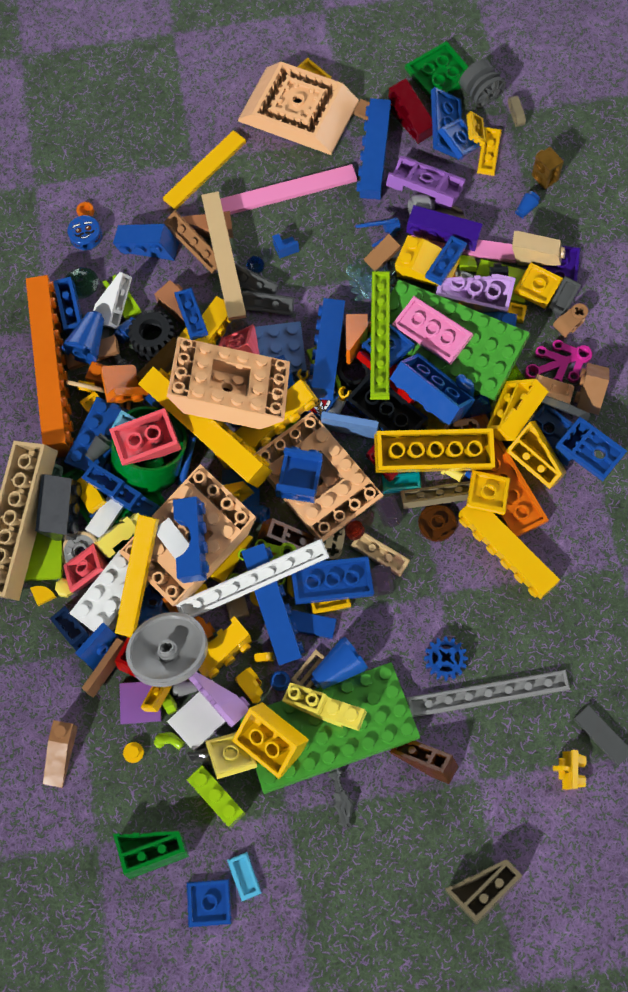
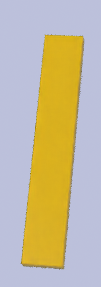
M233 130L163 197V201L177 210L246 143V139Z
M138 515L115 633L131 637L137 629L159 519Z

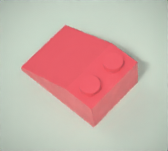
M254 324L222 337L219 346L259 354Z
M165 408L109 429L122 466L163 457L181 450L170 416Z

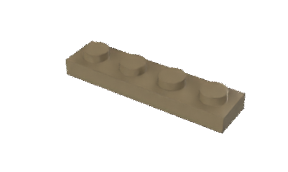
M470 481L400 491L403 509L467 500Z

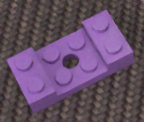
M401 155L394 172L388 173L386 186L399 191H403L405 187H408L411 190H416L436 198L435 204L451 210L463 191L466 179Z

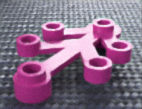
M555 340L552 344V349L556 352L562 350L571 355L563 356L547 350L544 346L536 348L535 354L537 357H546L554 361L542 366L528 365L524 373L527 379H535L536 374L540 375L559 368L553 379L563 382L562 379L568 364L576 361L573 371L568 376V380L571 383H576L579 380V372L583 363L589 362L592 358V351L588 346L581 345L575 348L563 343L561 340ZM558 343L561 345V347L557 348L555 347V344ZM538 350H543L544 354H539ZM584 353L586 357H582L579 354ZM529 372H534L535 376L529 375ZM574 374L577 378L572 379L570 375Z

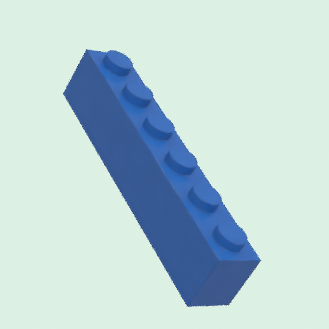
M370 98V105H366L368 120L364 121L366 135L362 137V146L365 147L364 150H361L360 161H363V164L359 166L358 171L361 181H357L356 189L357 192H360V198L381 200L391 100Z
M324 298L323 305H319L318 316H321V320L317 319L316 330L319 331V334H315L314 345H317V349H313L312 360H315V364L310 366V375H313V378L308 381V386L318 399L333 401L345 300Z
M264 543L241 551L248 571L270 562L271 558H274L271 548L266 547ZM278 581L255 590L254 592L278 665L280 666L303 658L302 653H305L302 642L297 641L296 634L299 632L296 623H291L289 615H292L289 603L285 604L283 596H286L283 585H279Z

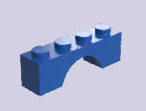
M197 496L173 500L174 520L181 526L187 527L191 535L187 550L176 558L177 579L182 583L207 580L209 564L206 561L205 553H208V546L204 538V534L207 533V527L203 521V515L206 513L205 504Z

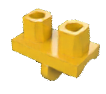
M578 750L563 751L562 758H559V766H553V771L559 772L558 779L562 780V790H573L586 786V777L578 775V767L583 768L586 766V756L578 754Z

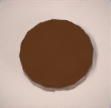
M439 504L427 506L421 512L418 519V527L421 534L433 542H442L449 539L454 534L457 524L454 512L449 507Z

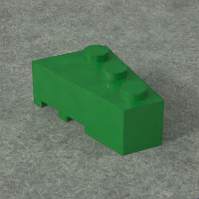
M179 831L113 834L123 874L128 879L189 857L184 837Z

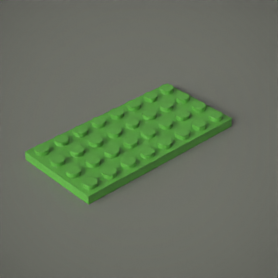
M398 279L390 294L391 325L413 296L473 333L471 340L451 365L413 340L411 341L415 343V347L400 360L419 353L455 382L459 374H464L466 378L474 383V392L496 401L530 337V332Z
M392 662L364 671L324 690L321 687L313 689L325 693L330 698L365 709L367 713L359 731L328 723L304 713L283 701L267 705L307 737L309 741L299 758L280 779L258 761H256V771L263 793L266 794L420 739L418 729Z

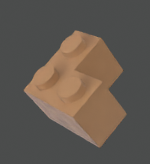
M587 363L586 368L581 369L579 385L582 387L580 392H576L574 402L577 403V408L599 415L609 383V368Z

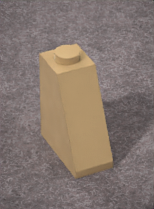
M514 231L512 248L517 265L529 266L532 262L538 266H561V259L565 258V247H562L561 240Z

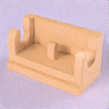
M536 374L535 379L549 391L546 396L570 404L575 386Z

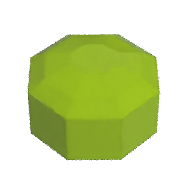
M168 694L163 702V706L167 714L171 715L177 711V703Z

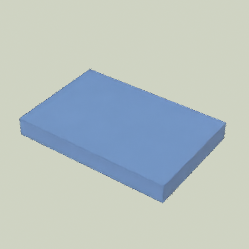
M325 411L321 414V423L328 431L374 439V434L379 430V422L375 420Z

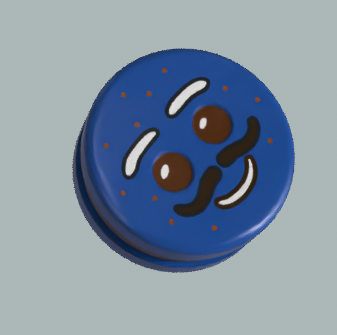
M87 215L74 218L68 225L67 233L75 248L90 250L101 242L102 231L95 218Z

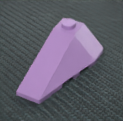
M491 274V276L483 277L477 275L470 278H446L441 286L438 285L436 295L456 303L460 302L463 306L481 313H507L516 278L500 274Z
M198 672L188 678L231 728L247 714L250 704L243 696L239 698L236 694Z

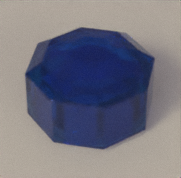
M252 256L248 259L246 266L247 269L259 274L264 270L265 264L261 257Z

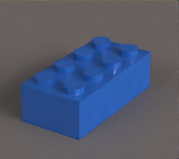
M418 354L400 361L390 377V380L394 382L397 388L403 389L412 400L418 401L426 411L433 413L441 423L448 426L463 418L475 401L472 396L459 388Z

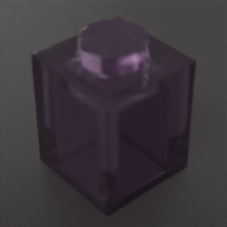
M394 495L375 503L376 511L384 527L389 526L392 528L400 524L403 515Z
M377 565L374 569H371L374 596L393 594L394 586L390 566Z

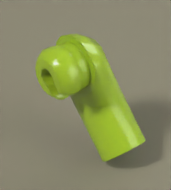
M165 732L155 736L154 745L157 748H162L165 744H171L178 750H181L185 742L173 732Z

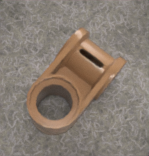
M581 303L575 304L554 322L553 327L565 338H568V334L574 333L584 323L588 314V308Z

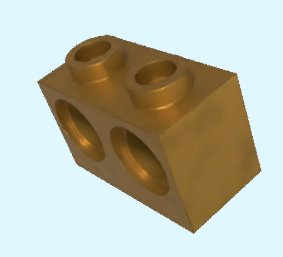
M551 147L537 153L531 175L544 189H547L559 180L564 162Z

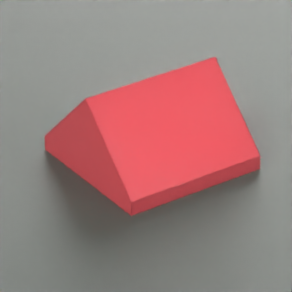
M94 543L63 565L69 590L72 593L83 589L97 579L109 564Z

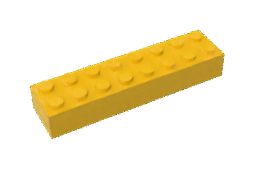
M152 367L138 384L247 483L259 488L273 472L269 468L270 463L257 454L250 445L242 441L243 439L229 429L223 421L182 413L167 397L170 374L162 368L157 370L155 367Z

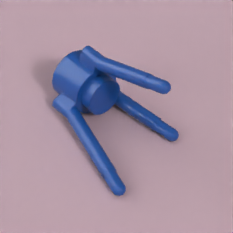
M397 217L355 225L356 228L383 225L385 233L389 232L392 237L397 236L396 232L401 230ZM385 237L372 244V247L377 246Z

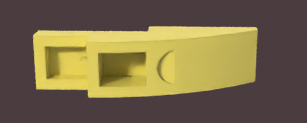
M291 682L282 699L284 703L318 719L342 728L345 726L357 731L360 730L367 713L363 708L330 698L325 693Z

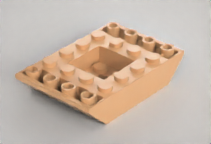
M278 62L265 69L238 118V122L332 155L359 100L341 82L284 62ZM301 99L302 102L295 103L294 100Z
M178 337L167 397L182 413L263 429L284 421L290 361ZM223 388H228L231 391H224Z
M310 412L256 452L270 463L269 468L273 472L266 479L274 489H276V484L279 482L285 447L295 446L305 451L313 449L323 454L320 474L323 483L318 486L315 504L282 498L310 533L318 540L322 539L323 542L384 496L313 412Z
M200 464L152 517L159 519L158 526L170 518L188 541L189 529L181 526L174 520L173 500L197 496L205 504L206 513L203 515V521L207 527V533L204 534V538L208 546V553H205L206 561L209 564L208 579L248 536L256 516ZM156 535L147 581L172 606H175L193 595L206 580L182 583L178 580L176 560ZM134 536L119 551L128 562Z

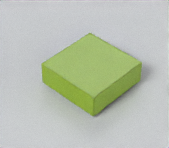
M461 255L458 270L476 272L477 264L474 256Z

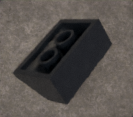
M41 474L36 532L55 541L76 540L79 530L78 517L80 514V496L82 495L81 483L71 478Z

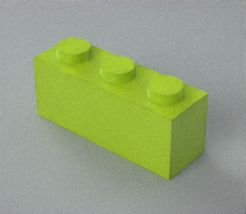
M203 765L187 779L229 828H232L246 814Z

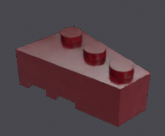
M405 78L390 87L388 100H391V113L418 144L432 136V117L408 80Z

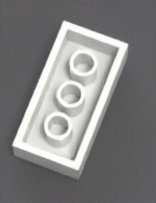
M119 551L70 611L72 616L93 632L102 623L106 624L112 631L116 627L129 564ZM148 581L146 582V587H145V589H146L147 586L150 584Z

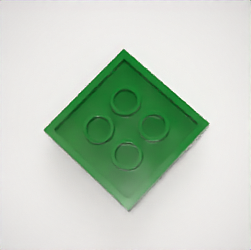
M445 41L407 63L405 70L431 99V90L434 87L449 94L460 89V78L469 66L450 44Z

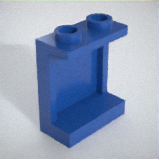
M295 446L285 447L279 482L276 484L275 489L276 497L315 504L323 464V454L313 449L305 451Z

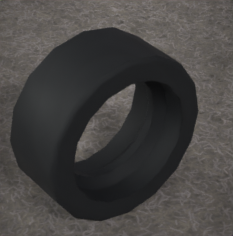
M344 356L338 363L337 375L342 386H345L346 389L354 390L371 370L355 357L352 363L361 364L365 368V376L356 381L347 379L344 376V369L347 366L346 356Z

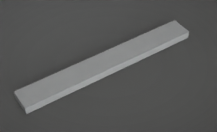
M565 669L407 697V703L412 717L415 718L570 690V685Z

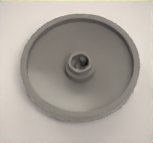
M179 612L156 615L142 623L130 637L126 649L128 666L134 676L147 685L168 687L179 684L190 678L203 664L208 651L207 636L201 624L190 615Z

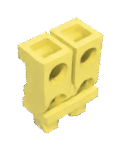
M134 513L130 517H122L119 520L120 523L114 525L94 541V544L105 557L110 558L116 553L113 548L122 540H128L135 534L139 513Z

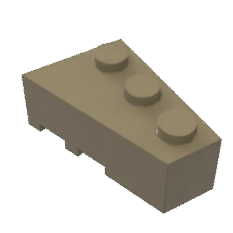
M506 859L445 890L470 919L478 925L522 880L523 875Z

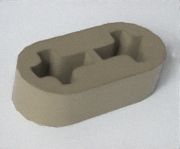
M508 97V107L515 127L525 125V114L519 97Z
M344 528L339 530L342 535H338L337 541H334V534L326 540L325 547L327 552L332 550L333 545H336V552H338V554L330 556L327 559L329 561L339 560L342 555L345 540Z

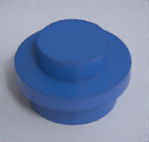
M276 671L270 678V684L273 689L284 691L290 684V677L284 671Z

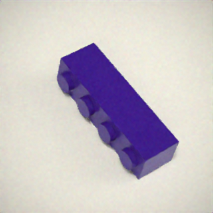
M413 205L406 233L445 244L452 235L467 243L465 250L475 251L483 224Z

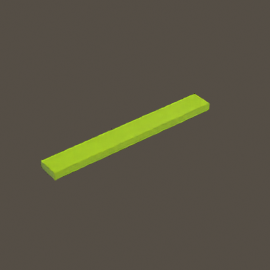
M372 271L370 400H389L390 271Z

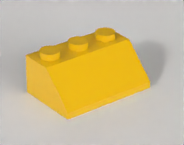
M261 702L249 708L232 741L280 779L299 758L309 739Z

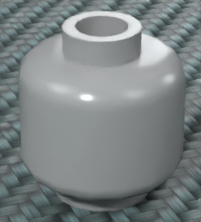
M424 193L414 194L408 200L409 214L412 211L413 205L430 210L435 209L434 199H431L429 195Z

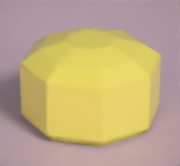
M61 578L56 582L55 590L60 597L68 598L74 594V592L72 593L69 590L67 578Z

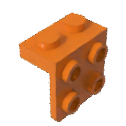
M134 365L103 366L100 369L107 403L140 402L149 394L138 384L137 371Z

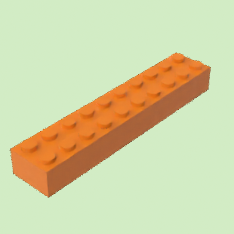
M48 275L26 278L42 444L57 450L56 458L67 456L75 441L71 437V432H74V425L69 419V415H72V408L67 398H70V391L66 387L68 374L67 371H64V365H67L65 354H62L64 340L60 337V333H63V327L58 317H61L59 306H57L54 283L50 281Z

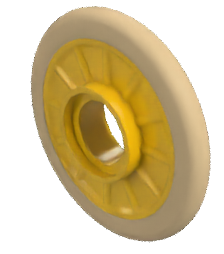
M81 380L78 382L66 381L67 385L75 386L77 390L105 393L104 388L97 387L94 383Z

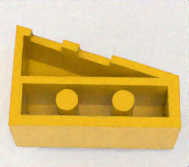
M537 379L506 381L487 428H493L494 437L499 441H514L549 391Z
M530 421L506 450L508 454L549 489L554 487L567 473L536 421Z
M235 616L230 619L232 624L224 631L223 629L217 631L218 636L208 642L206 658L198 669L200 674L206 678L213 679L219 674V669L222 666H229L235 661L237 654L240 652L244 654L251 648L252 639L250 634Z

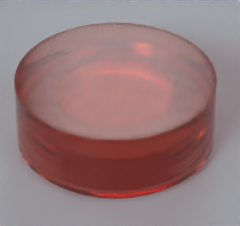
M357 520L350 522L345 528V534L350 540H358L365 532V527Z

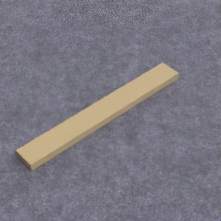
M219 191L203 194L201 196L228 320L246 318Z

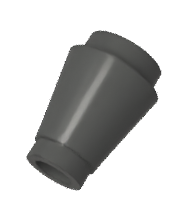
M100 433L93 439L85 456L94 462L111 448L112 442Z

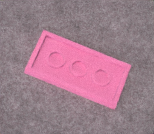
M413 296L392 324L402 334L449 365L454 362L473 337V333Z

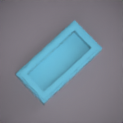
M247 852L227 860L241 901L262 893Z

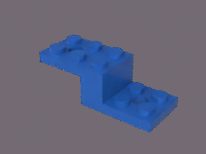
M544 404L531 419V421H536L560 462L568 466L574 460L601 481L605 480L627 452L626 449L583 418L579 417L573 424L549 405ZM550 425L554 431L547 433L543 427ZM595 451H601V452H603L604 458H602V459L597 458V457L594 455V452H595Z

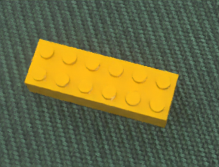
M493 428L377 431L374 434L376 473L491 470L495 467Z

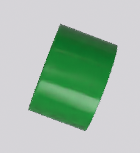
M144 406L134 408L126 413L137 419L162 408ZM170 412L168 414L179 440L181 450L163 456V460H169L170 462H164L158 468H145L143 461L122 466L112 439L111 468L114 475L140 493L163 491L172 486L180 476L187 436L182 423Z

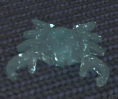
M393 261L390 262L391 267H393L391 270L383 266V271H390V277L396 273L395 262ZM349 264L346 268V273L350 278L357 281L349 280V284L354 287L351 289V292L359 294L354 300L371 299L372 275L366 273L361 277L360 268L356 272H351L352 264ZM395 277L390 279V285L395 282ZM390 286V292L393 290L394 286Z

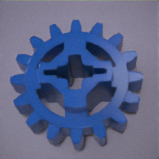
M447 636L444 637L443 641L436 638V644L430 642L429 646L431 649L425 650V653L429 655L424 657V661L429 662L425 665V668H431L430 675L436 673L437 680L441 676L444 677V681H447L449 676L452 680H455V674L461 676V669H466L467 667L463 663L468 660V657L463 656L466 653V649L461 650L462 643L460 642L456 645L454 643L455 638L451 642L448 641ZM443 646H447V647H451V648H450V649H443L442 647H443ZM433 653L437 657V662L435 664L432 660ZM456 654L459 656V664L455 661ZM448 655L450 657L449 662L447 660L443 662V656L446 657ZM448 668L450 671L445 672L441 671V669Z

